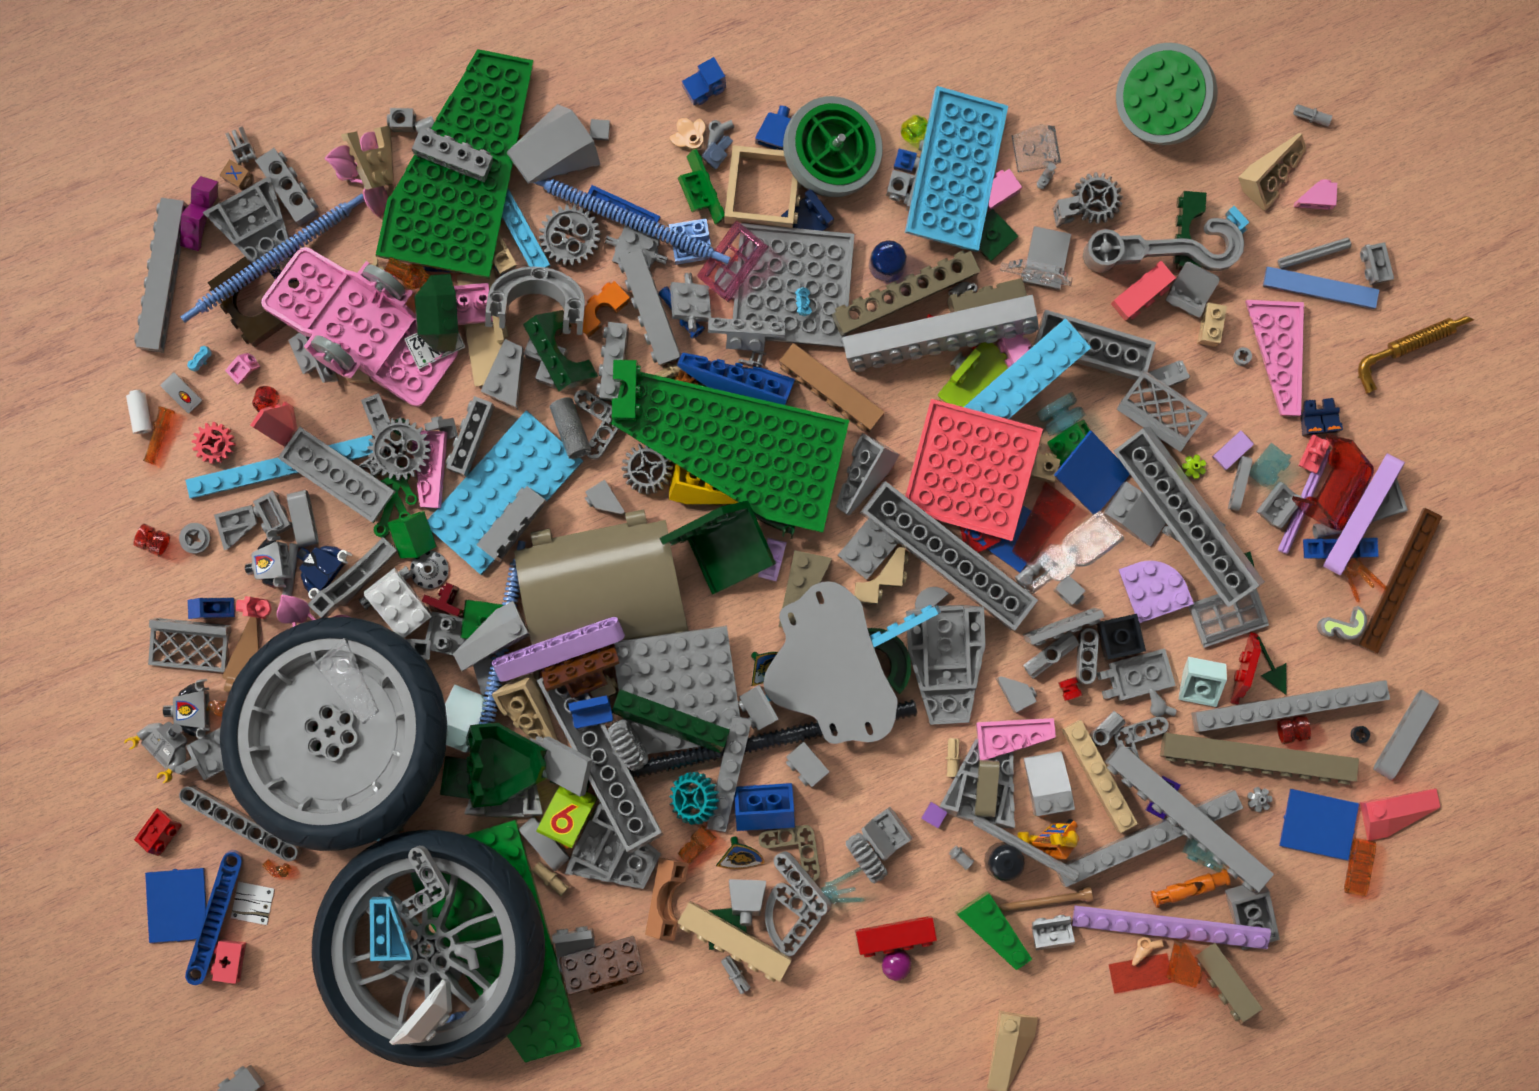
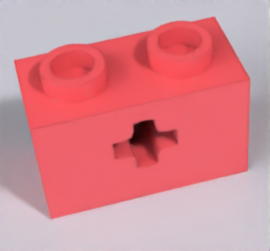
M225 939L218 941L214 948L215 963L212 964L210 972L213 975L212 981L233 984L240 982L246 942ZM227 958L228 961H231V963L227 965V962L224 961V959Z

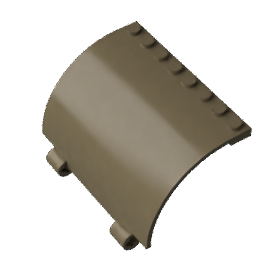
M643 509L625 513L627 523L555 538H552L550 529L531 532L533 547L514 552L521 599L532 645L611 617L618 618L625 637L620 641L689 631L677 581L670 543L662 545L660 537L668 534L666 520L647 524L645 510Z

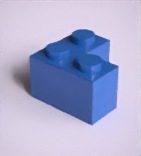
M713 57L698 65V72L684 79L682 87L693 106L696 104L701 105L708 100V97L712 95L717 96L725 90L726 77Z

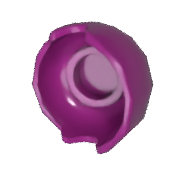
M897 948L894 949L895 952L886 954L882 961L883 973L888 979L893 981H900L906 978L912 966L909 954Z

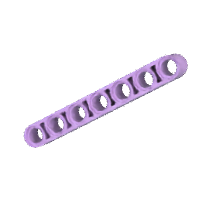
M1388 453L1386 454L1323 567L1340 576L1342 575L1403 468L1404 461Z
M611 617L500 656L492 662V665L499 680L508 681L622 640L625 634L618 618Z

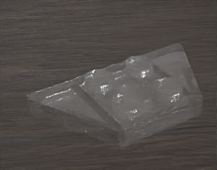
M1026 259L1010 261L1009 264L1003 262L1000 266V271L1021 275V278L1032 280V278L1040 279L1039 281L1045 284L1054 282L1071 286L1073 278L1068 277V273L1063 271L1061 267Z

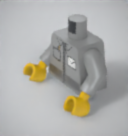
M167 722L164 725L162 723L148 724L136 733L137 736H132L124 741V744L130 740L133 742V746L129 748L131 750L137 747L139 741L142 740L141 744L165 769L168 768L167 771L160 772L157 775V779H161L164 775L166 776L163 783L170 782L172 780V773H175V767L183 764L186 760L185 746L187 739L181 733L182 727L176 723Z

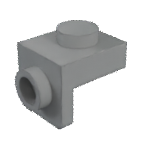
M442 416L431 418L432 422L424 424L426 431L440 430L447 432V440L458 436L454 418L443 419Z

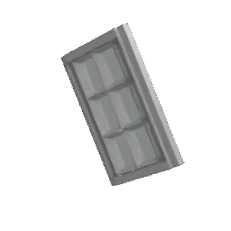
M1257 589L1230 607L1225 604L1219 594L1193 602L1194 604L1189 606L1203 648L1269 626Z

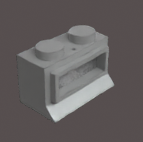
M273 490L253 501L255 504L253 511L257 517L261 516L264 522L261 526L265 533L269 529H278L276 533L278 535L292 528L293 525L285 514V507L280 504L277 498L279 496L278 493Z

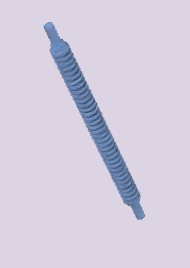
M555 179L533 182L544 187V190L553 196L556 195L558 198L561 196V199H565V201L570 200V203L579 204L580 207L588 208L589 211L593 209L594 213L597 212L599 215L602 213V216H606L608 219L611 217V220L620 221V224L629 225L630 228L634 226L635 230L638 229L639 232L643 230L644 234L647 233L649 236L652 234L654 238L657 236V239L660 240L661 238L663 242L666 240V243L669 244L670 242V245L675 244V247L680 245V249L684 248L685 251L689 249L690 253L693 252L694 255L698 253V256H702L704 259L714 258L726 264L731 259V257L715 251L710 244L706 246L705 242L702 243L701 240L697 242L696 238L692 241L693 237L691 236L689 238L686 234L683 236L682 232L680 234L677 230L674 232V229H670V227L665 228V225L656 224L655 221L651 223V220H647L646 217L642 219L641 215L638 216V214H633L631 211L628 213L627 209L624 210L622 207L619 209V206H615V204L610 205V202L601 201L600 198L592 197L591 194L587 196L586 192L583 193L581 190L578 192V189H574L572 186L569 188V185L560 184V181Z
M361 193L348 203H340L334 209H331L330 212H326V215L323 214L322 218H318V221L315 220L314 223H310V226L307 225L306 229H301L302 232L298 231V235L294 234V238L291 236L289 238L290 241L288 239L285 240L286 244L282 242V247L278 245V250L273 248V252L270 250L269 255L267 253L264 255L265 258L263 256L260 257L261 261L257 259V264L253 262V267L248 265L249 270L245 267V273L241 270V276L238 273L235 274L237 278L232 276L231 279L233 281L228 279V284L223 282L224 287L220 284V290L217 287L214 288L216 293L212 290L210 291L212 295L207 293V298L205 296L202 297L203 301L198 299V302L195 304L196 306L180 316V318L186 323L200 312L207 313L209 312L208 308L212 310V304L216 307L217 303H222L220 299L222 301L226 300L224 296L226 298L230 297L228 293L231 296L234 295V292L237 293L238 289H242L241 284L243 287L247 286L245 282L250 284L249 279L254 281L255 278H259V275L262 276L263 272H267V269H272L271 266L275 267V263L279 264V260L281 262L284 261L283 257L285 259L288 258V255L291 256L292 252L295 253L296 249H300V246L303 248L304 244L307 245L313 239H316L317 236H320L321 233H325V230L328 231L329 227L332 228L337 222H341V219L344 220L345 216L348 217L349 213L352 212L351 209L365 201L363 194Z
M518 541L517 550L525 549L526 542ZM515 559L510 563V566L513 568H509V571L512 573H508L510 577H507V581L510 582H506V586L509 587H505V591L508 592H504V595L508 597H503V600L507 601L502 602L503 606L512 601L514 603L519 601L515 599L520 596L516 594L520 593V590L517 589L519 588ZM504 649L494 654L496 657H492L491 660L505 655L504 652H509V649ZM494 667L489 668L493 672H489V675H492V677H488V680H491V682H487V685H490V687H486V690H489V692H485V695H488V697H484V700H487V702H483V705H486V707H482V710H485V712H481V715H484V717H480V720H483V722H479V724L495 722V719H492V717H496V714H493V712H497V709H494V707L498 706L495 704L492 693L498 690V687H502V684H499V682L503 681L499 680Z

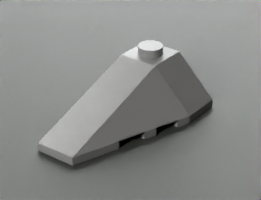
M862 433L853 449L852 456L854 458L852 465L847 468L849 475L846 483L842 485L836 505L837 508L847 515H850L884 479L899 457V454L865 433Z

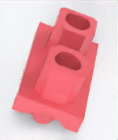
M1312 434L1298 466L1316 474L1330 442Z
M245 596L244 600H237L236 611L243 612L242 616L266 619V616L271 613V604L266 599Z

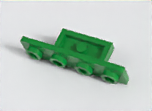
M694 149L687 155L692 172L680 175L678 181L691 211L695 212L708 208L716 225L725 218V212L717 198V192L711 184L709 173L703 165V159L697 149Z

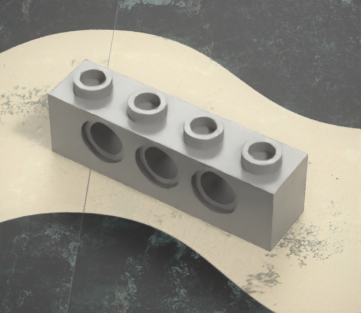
M273 148L255 160L264 175L271 177L274 190L299 226L319 215L316 210L318 205L313 198L309 199L305 193L308 190L302 182H297L295 178L298 175L292 167H287L285 162L288 160L282 151L278 153ZM282 167V172L275 174V170ZM287 183H293L291 189L285 190ZM298 198H303L302 204L295 205V201Z

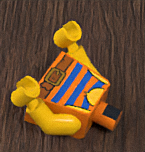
M1068 819L1065 824H1051L1039 836H1029V832L1017 833L1019 839L1033 845L1055 859H1067L1079 841V836L1075 831L1078 825L1072 819Z

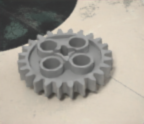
M566 204L565 210H562L558 206L559 212L556 213L552 209L553 216L546 215L548 222H541L545 228L539 229L544 234L539 236V239L544 241L540 245L542 248L547 247L544 253H551L549 256L550 260L556 257L557 264L562 260L564 266L570 262L573 267L575 261L581 265L582 258L588 261V254L594 256L592 249L598 250V246L595 243H599L600 239L596 236L601 235V232L595 229L599 227V224L594 223L596 220L594 216L589 218L590 211L584 214L583 207L577 210L576 205H573L572 209H569L568 204ZM565 219L570 221L567 227L560 225ZM581 227L587 228V232L583 235L577 233ZM558 228L563 232L555 231L554 229ZM572 232L574 237L570 236L568 239L566 234H570ZM560 236L562 241L559 244H554L552 242L554 237ZM577 239L585 240V243H582ZM578 244L579 249L572 252L569 250L571 245Z
M391 418V424L384 421L385 427L382 428L378 425L379 432H372L375 439H369L373 446H368L367 448L373 450V453H370L368 457L375 458L371 464L377 463L378 466L375 470L377 471L382 468L383 476L388 472L389 479L393 475H396L397 480L400 479L401 475L408 479V473L414 477V470L416 469L418 472H421L419 466H426L423 460L430 458L425 455L426 452L431 451V449L426 448L430 441H424L427 434L421 435L420 432L423 428L416 429V422L409 425V419L405 423L402 422V418L398 419V423H395L393 418ZM394 430L401 432L402 437L399 441H394L391 438V433ZM388 439L398 446L402 444V449L412 454L414 459H411L402 452L397 454L396 448L387 444L384 440ZM414 440L417 442L418 448L416 451L408 449L407 444L409 441ZM384 446L391 449L389 457L381 455V449ZM399 457H405L408 460L406 467L401 468L398 466L397 460Z

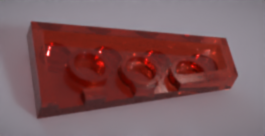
M1045 482L1012 553L1028 564L1076 507V504Z

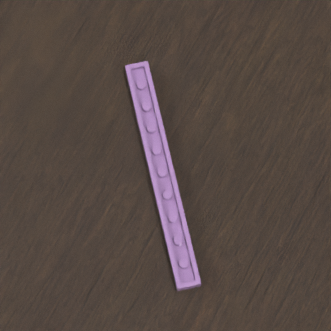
M1074 905L1072 926L1262 949H1268L1271 936L1270 928Z

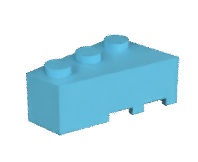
M393 896L372 897L370 899V961L412 960L413 953Z

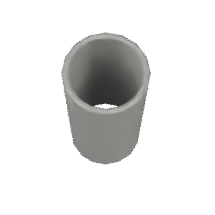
M565 397L554 401L550 405V410L568 458L576 459L587 455L591 448L573 399Z

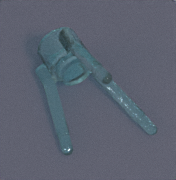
M858 867L833 881L826 882L825 886L821 887L822 892L831 903L864 901V898H837L839 894L855 891L856 888L838 890L837 886H833L861 871L862 868Z

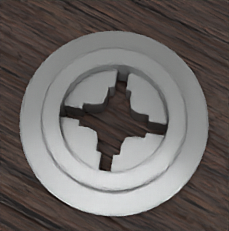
M199 523L186 525L179 535L181 547L185 551L194 554L203 552L209 546L211 539L209 530ZM198 533V538L201 540V542L195 541L193 544V539L189 536V534L196 535Z

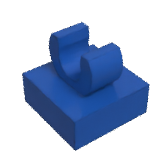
M899 148L894 168L912 173L917 153Z

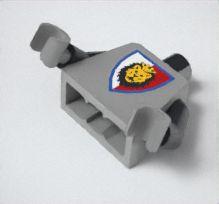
M269 529L266 532L267 538L251 554L252 563L245 565V572L247 575L254 574L255 579L262 580L264 585L277 589L286 587L284 580L293 578L287 543L277 541L281 539L276 534L278 529Z
M201 679L188 685L179 692L178 696L173 697V705L163 706V716L173 717L174 723L179 724L182 727V731L190 736L208 740L209 737L205 736V732L210 731L209 691H207L209 687H204V682L207 679Z

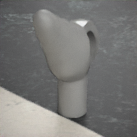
M714 120L709 124L710 133L707 148L712 142L717 143L726 130L734 127L732 120L723 124L720 121Z
M1150 689V712L1156 717L1164 714L1175 716L1177 710L1167 706L1166 702L1157 692Z

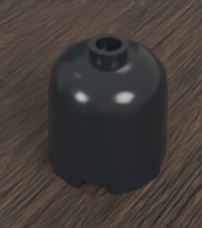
M1005 842L995 843L985 853V869L996 880L1004 882L1013 881L1024 870V856L1019 849L1012 845H1008Z

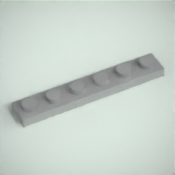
M732 715L730 732L726 741L715 791L719 792L716 798L720 801L715 803L718 809L713 810L715 815L710 817L707 823L708 829L726 832L752 722L751 719Z

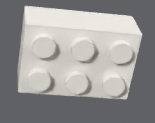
M395 568L364 591V596L395 633L403 638L432 617L431 611Z

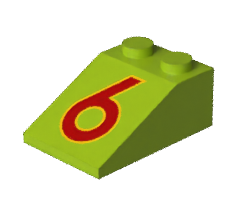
M559 786L536 832L572 848L587 822L598 797L588 792L583 796H578Z

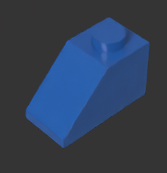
M196 598L187 600L188 619L235 617L234 598Z

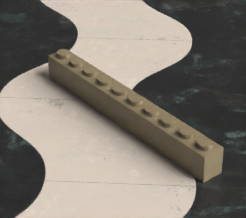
M1171 733L1162 734L1160 756H1165L1167 761L1177 762V758L1185 759L1184 763L1196 764V761H1204L1205 766L1212 767L1219 763L1223 764V768L1235 769V766H1241L1242 771L1254 772V768L1261 769V773L1273 774V771L1281 772L1280 776L1292 777L1294 773L1300 774V778L1312 779V776H1317L1319 781L1331 782V778L1338 779V783L1350 785V781L1357 782L1359 758Z

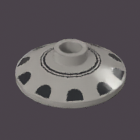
M428 551L413 559L410 571L413 574V581L418 586L433 589L444 583L448 576L449 567L446 559L440 553ZM426 566H431V572L426 573Z

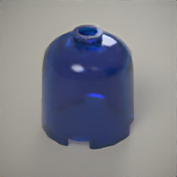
M886 240L876 245L869 257L868 265L874 278L888 283L899 279L906 269L907 255L905 249L901 244L891 240Z

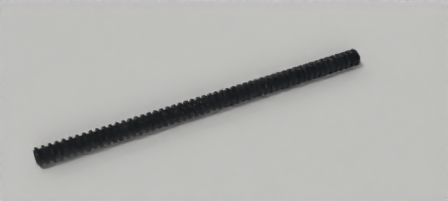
M913 699L910 702L898 703L896 721L899 718L905 719L906 716L908 718L911 715L917 716L916 704ZM816 721V723H805L804 726L799 724V727H787L786 730L781 728V731H769L768 734L763 732V735H760V733L757 736L751 735L752 737L747 739L744 755L746 752L752 753L754 750L758 752V749L763 751V748H775L776 745L781 747V744L787 745V743L793 744L794 741L799 743V740H802V742L805 739L811 740L812 737L814 739L817 736L821 738L823 734L818 721ZM866 722L865 726L869 727L870 723ZM831 723L829 727L832 735H834L837 729L835 724ZM725 746L721 753L705 747H698V749L693 748L692 751L687 749V752H675L674 755L669 753V756H657L656 759L651 757V760H648L644 767L635 771L630 770L633 778H640V776L645 777L646 774L651 776V773H663L664 770L669 772V769H681L682 766L687 768V765H690V767L693 764L699 765L700 762L702 764L705 761L709 763L710 760L716 761L718 758L722 760Z

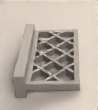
M1145 370L1117 407L1118 411L1142 427L1150 426L1157 437L1180 452L1208 415V412ZM1144 377L1151 381L1152 388L1142 389L1141 381ZM1153 391L1155 400L1145 401L1143 393ZM1156 391H1166L1168 398L1158 400ZM1140 393L1141 402L1134 403L1129 399L1131 394ZM1172 401H1181L1184 409L1174 410ZM1169 402L1171 411L1161 412L1159 403ZM1156 404L1157 413H1149L1146 405ZM1196 411L1202 416L1199 420L1190 421L1188 412ZM1185 413L1187 422L1177 423L1175 414ZM1172 415L1173 423H1164L1162 416ZM1188 425L1189 433L1186 437L1179 433V426Z
M164 618L149 620L151 633L148 665L215 672L225 671L231 625ZM156 631L163 632L167 636V639L161 644L156 639ZM177 633L182 634L187 639L180 646L173 639ZM196 635L202 636L206 641L199 648L192 641ZM215 637L223 638V646L220 649H217L211 642ZM169 640L177 648L170 655L163 647ZM188 642L196 650L190 656L182 649ZM207 644L215 652L209 658L201 651ZM158 649L166 656L162 661H154V654ZM177 651L185 658L181 663H176L171 657ZM197 652L204 659V662L200 665H195L190 659ZM216 654L222 660L221 667H214L209 661Z

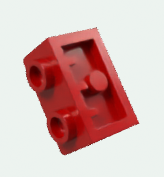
M156 808L134 840L147 853L160 856L172 838L178 833L182 824L171 819L163 810Z

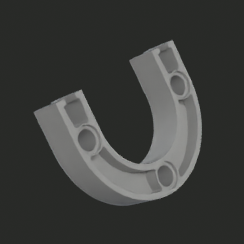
M523 267L505 273L492 284L487 298L485 327H492L491 316L499 317V328H505L507 309L512 301L527 294H542L552 297L563 307V333L570 334L569 323H577V335H582L585 307L584 294L579 285L566 274L545 267Z

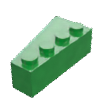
M987 891L955 912L1015 970H1018L1032 960Z

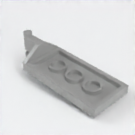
M220 728L205 735L209 737L208 740L198 739L186 745L191 759L175 767L177 774L185 775L197 768L203 780H206L224 770L220 749Z

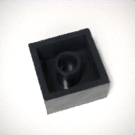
M1137 614L1105 620L1096 624L1104 660L1146 651Z

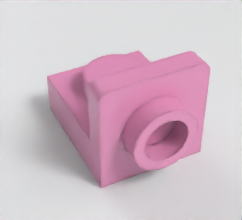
M245 353L238 355L225 371L238 385L253 370H257L260 365L254 356Z

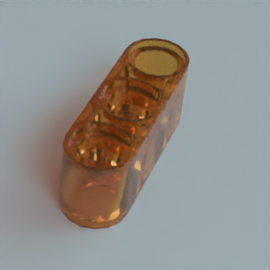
M1361 838L1353 840L1344 885L1345 893L1366 897L1376 853L1375 841Z

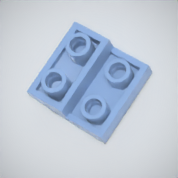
M707 219L669 224L670 229H674V232L677 230L679 234L682 232L683 236L686 234L688 238L689 236L693 237L692 241L696 238L697 242L701 240L702 243H706V246L707 244L711 245ZM675 244L673 245L676 265L709 260V258L699 257L698 253L697 255H694L693 252L690 253L689 249L688 251H685L684 248L680 249V245L678 247H675Z

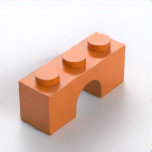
M615 281L605 284L601 289L602 292L597 296L593 295L584 307L583 333L587 338L602 327L601 322L596 317L597 311L601 307L608 306L618 313L631 302L630 297Z

